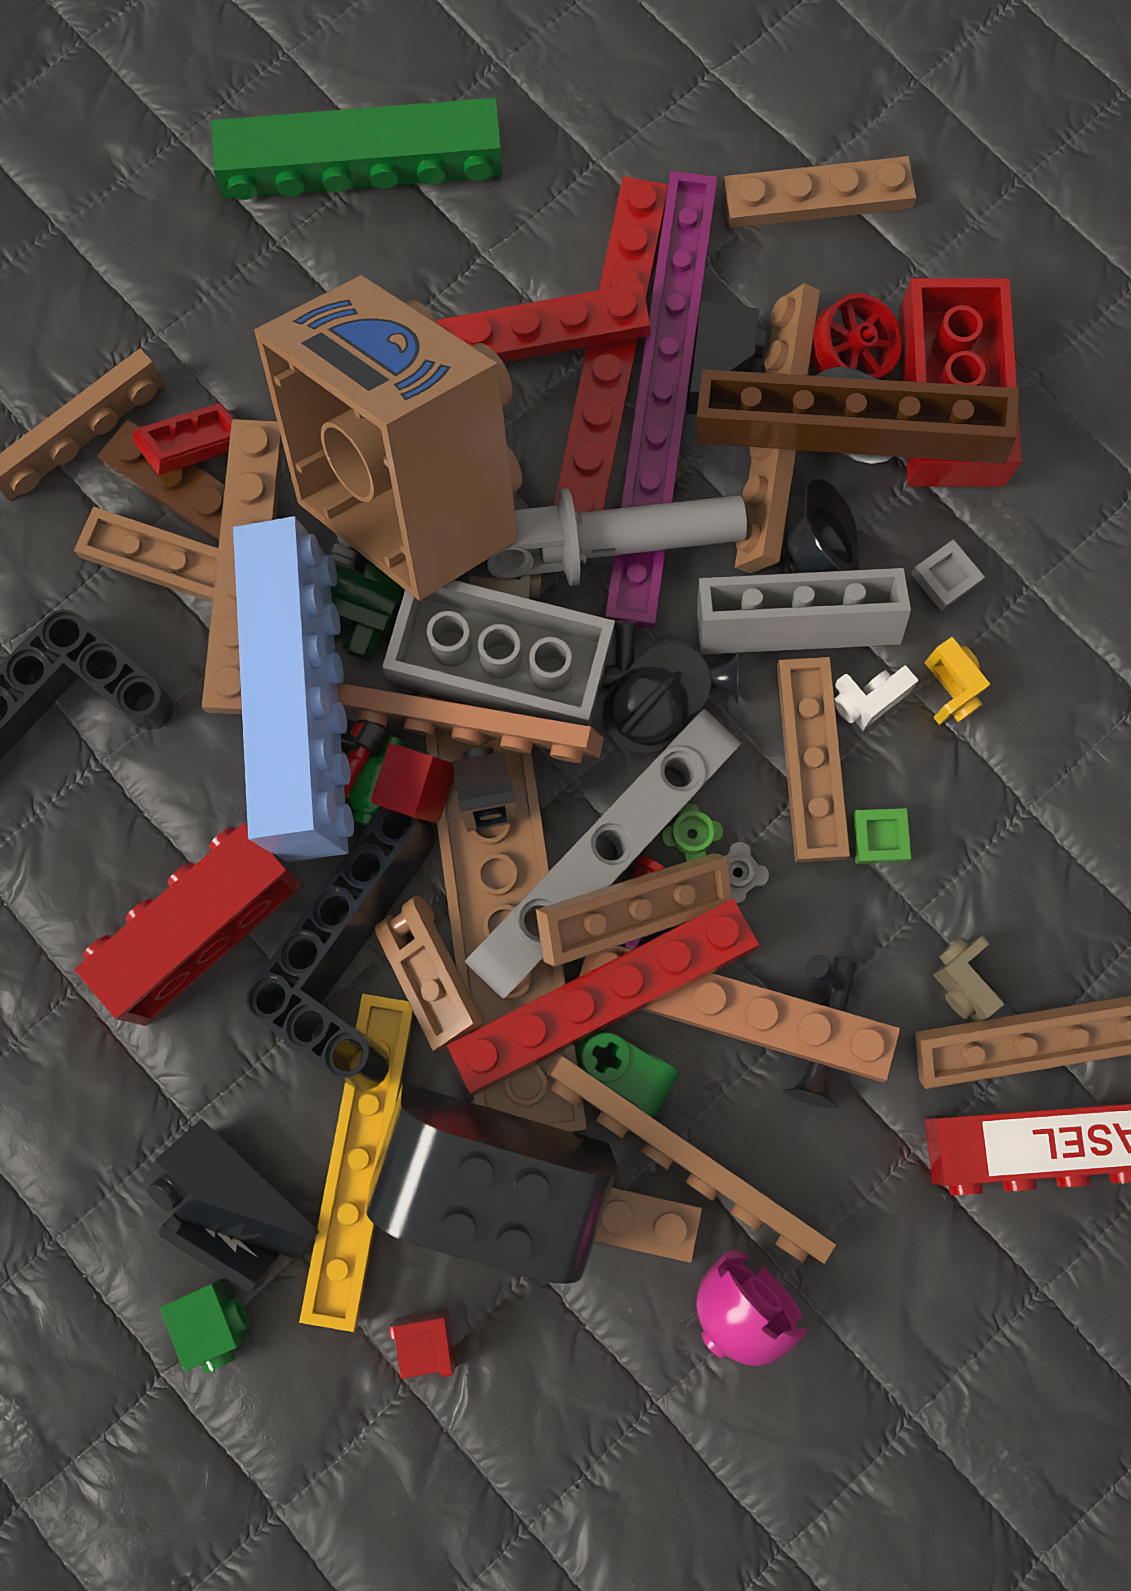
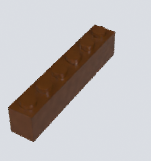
M702 369L697 411L699 444L1006 464L1016 438L1019 388Z

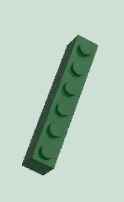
M496 97L211 120L214 173L224 199L248 200L255 196L277 194L296 196L302 192L327 190L331 192H344L348 189L364 187L387 189L401 184L423 183L435 185L443 181L464 179L483 181L490 177L502 176Z

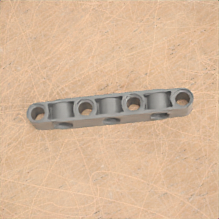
M704 708L464 962L504 999L543 958L540 937L530 934L525 928V914L536 912V909L610 886L740 746L741 742ZM666 767L674 768L680 772L684 781L683 787H676L668 782L664 773ZM604 838L613 842L617 849V859L611 861L602 858L596 850V839Z

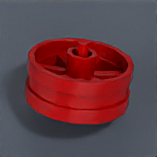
M865 293L848 294L816 316L810 354L811 362L819 374L825 369L841 366L856 370L859 360L870 376L879 379L893 370L900 358L902 337L899 323L890 308L878 298ZM836 311H841L844 327L832 320ZM855 314L864 321L860 325H857ZM831 335L836 338V340L833 342V344H832ZM869 350L878 351L877 362Z

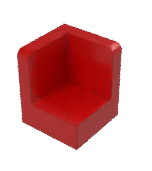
M389 743L371 801L375 805L414 818L438 823L454 777L453 763Z
M449 1310L395 1319L391 1323L389 1334L390 1339L395 1338L400 1379L439 1372L441 1378L453 1376L456 1369V1359Z

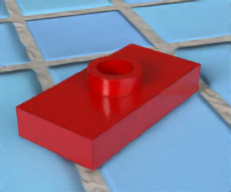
M220 402L134 429L133 443L160 476L229 453L231 424L234 418Z

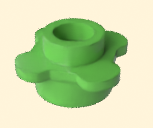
M685 804L679 811V817L675 823L664 828L662 842L666 847L678 849L685 855V860L690 861L706 856L705 851L712 842H717L722 838L723 828L719 822L711 821L706 814L700 812L696 805ZM695 830L697 837L691 839L688 837L687 832Z

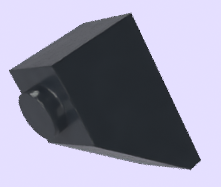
M701 302L687 413L697 414L702 369L750 372L753 358L762 359L766 329L757 328L759 308Z
M492 747L475 748L464 752L463 759L453 761L459 805L467 832L518 822L516 802L505 751L494 753Z

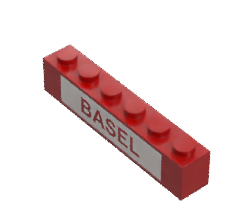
M1131 1103L925 1119L932 1184L949 1186L950 1195L983 1193L982 1183L1003 1182L1004 1191L1037 1189L1036 1179L1055 1177L1057 1187L1091 1185L1089 1175L1108 1173L1110 1183L1131 1182Z

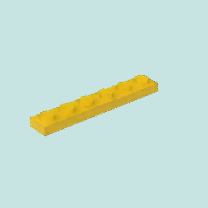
M362 994L356 1028L382 1046L387 1052L389 1071L385 1079L377 1087L370 1090H359L345 1083L317 1227L319 1233L315 1237L299 1323L354 1332L357 1328L375 1231V1224L368 1218L366 1213L369 1186L401 1089L415 1014L409 1001ZM363 1050L353 1056L350 1062V1070L355 1069L360 1064L363 1058Z

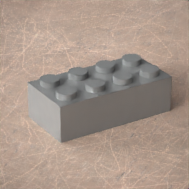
M453 580L421 601L405 590L382 668L389 685L475 707L590 726L613 639L615 621Z

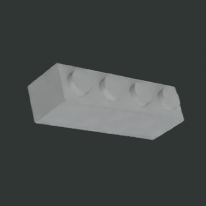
M904 568L699 578L697 624L700 655L737 653L738 651L743 653L901 645L911 612Z

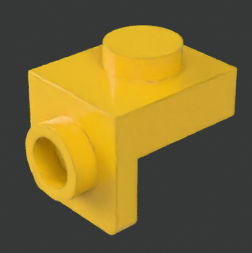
M950 637L939 645L924 662L953 698L933 717L939 725L952 716L959 723L983 705L978 697L991 685L979 670L980 665L973 652L966 646H959L955 639Z

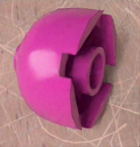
M731 1249L709 1269L700 1282L696 1305L698 1319L704 1330L701 1334L702 1339L710 1351L722 1359L729 1357L737 1363L757 1367L775 1363L807 1335V1327L798 1329L796 1322L803 1315L788 1291L766 1268L762 1267L758 1271L757 1276L749 1267L743 1264L750 1256L741 1251Z

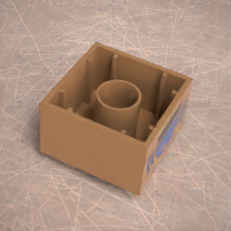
M362 275L254 329L298 504L417 600L421 601L518 540L513 493L520 489L522 485V473L514 453L507 445L503 406L511 401L513 390L509 373L493 349L483 343H476L470 346L438 325L431 312L419 301L410 300L404 303Z

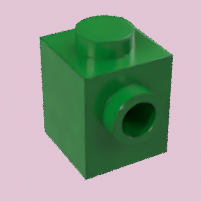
M220 1279L159 1307L184 1372L200 1364L204 1374L214 1371L236 1360L233 1349L247 1341L244 1330L249 1328V1322L245 1309L237 1297L231 1299L224 1279Z

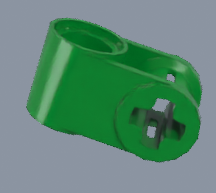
M598 1031L577 1042L575 1046L577 1066L653 1119L680 1075V1072L668 1063L643 1049H638L620 1036L612 1033ZM608 1045L606 1053L612 1058L608 1066L602 1064L596 1066L597 1058L592 1055L594 1047L605 1048Z

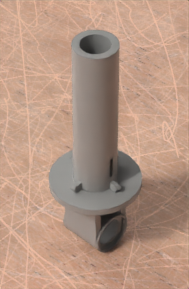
M559 489L557 506L515 510L518 540L488 558L487 566L492 575L502 579L564 571L569 586H577L580 583V562L585 564L588 558L744 541L747 534L746 509L741 495L583 513L578 511L577 513L574 510L569 489Z

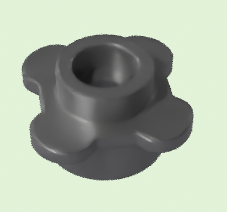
M743 842L732 844L729 853L725 855L728 862L732 899L734 898L736 904L742 903L746 898V893L755 886L765 885L769 878L768 869L756 863L750 855V847ZM736 868L741 869L743 873L739 878L733 875V870Z

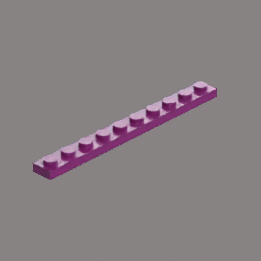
M670 171L649 314L651 336H646L621 508L672 503L717 176ZM665 550L614 555L605 614L606 619L614 621L634 620L636 621V627L654 630Z

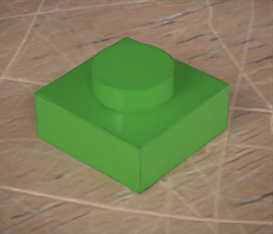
M907 808L855 810L852 813L856 864L907 863L911 860Z

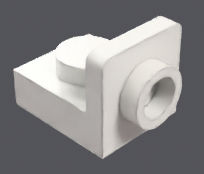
M905 665L892 676L887 670H884L872 679L862 691L852 678L845 674L837 680L833 687L835 708L847 722L853 723L855 721L863 731L904 699L919 680Z

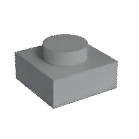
M954 539L918 564L911 572L912 577L941 612L978 586L985 578Z

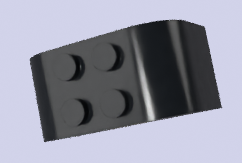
M402 1082L370 1182L366 1213L368 1218L381 1230L410 1244L540 1281L559 1284L575 1283L583 1277L618 1171V1166L611 1147L607 1142Z

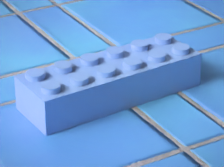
M295 516L233 527L248 839L285 862L348 854L347 837L353 835L354 821L349 805L345 804L344 785L350 783V766L346 754L342 753L341 734L347 731V718L342 703L338 702L337 684L343 683L344 672L341 658L335 652L334 635L340 633L339 613L331 598V587L337 584L334 560L331 555H326L322 551L315 535L309 534Z

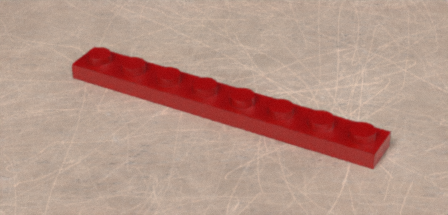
M622 177L599 290L643 282L645 298L647 300L669 184ZM639 338L587 347L554 506H557L559 489L568 488L572 496L574 510L577 513L578 511L583 513L604 510Z

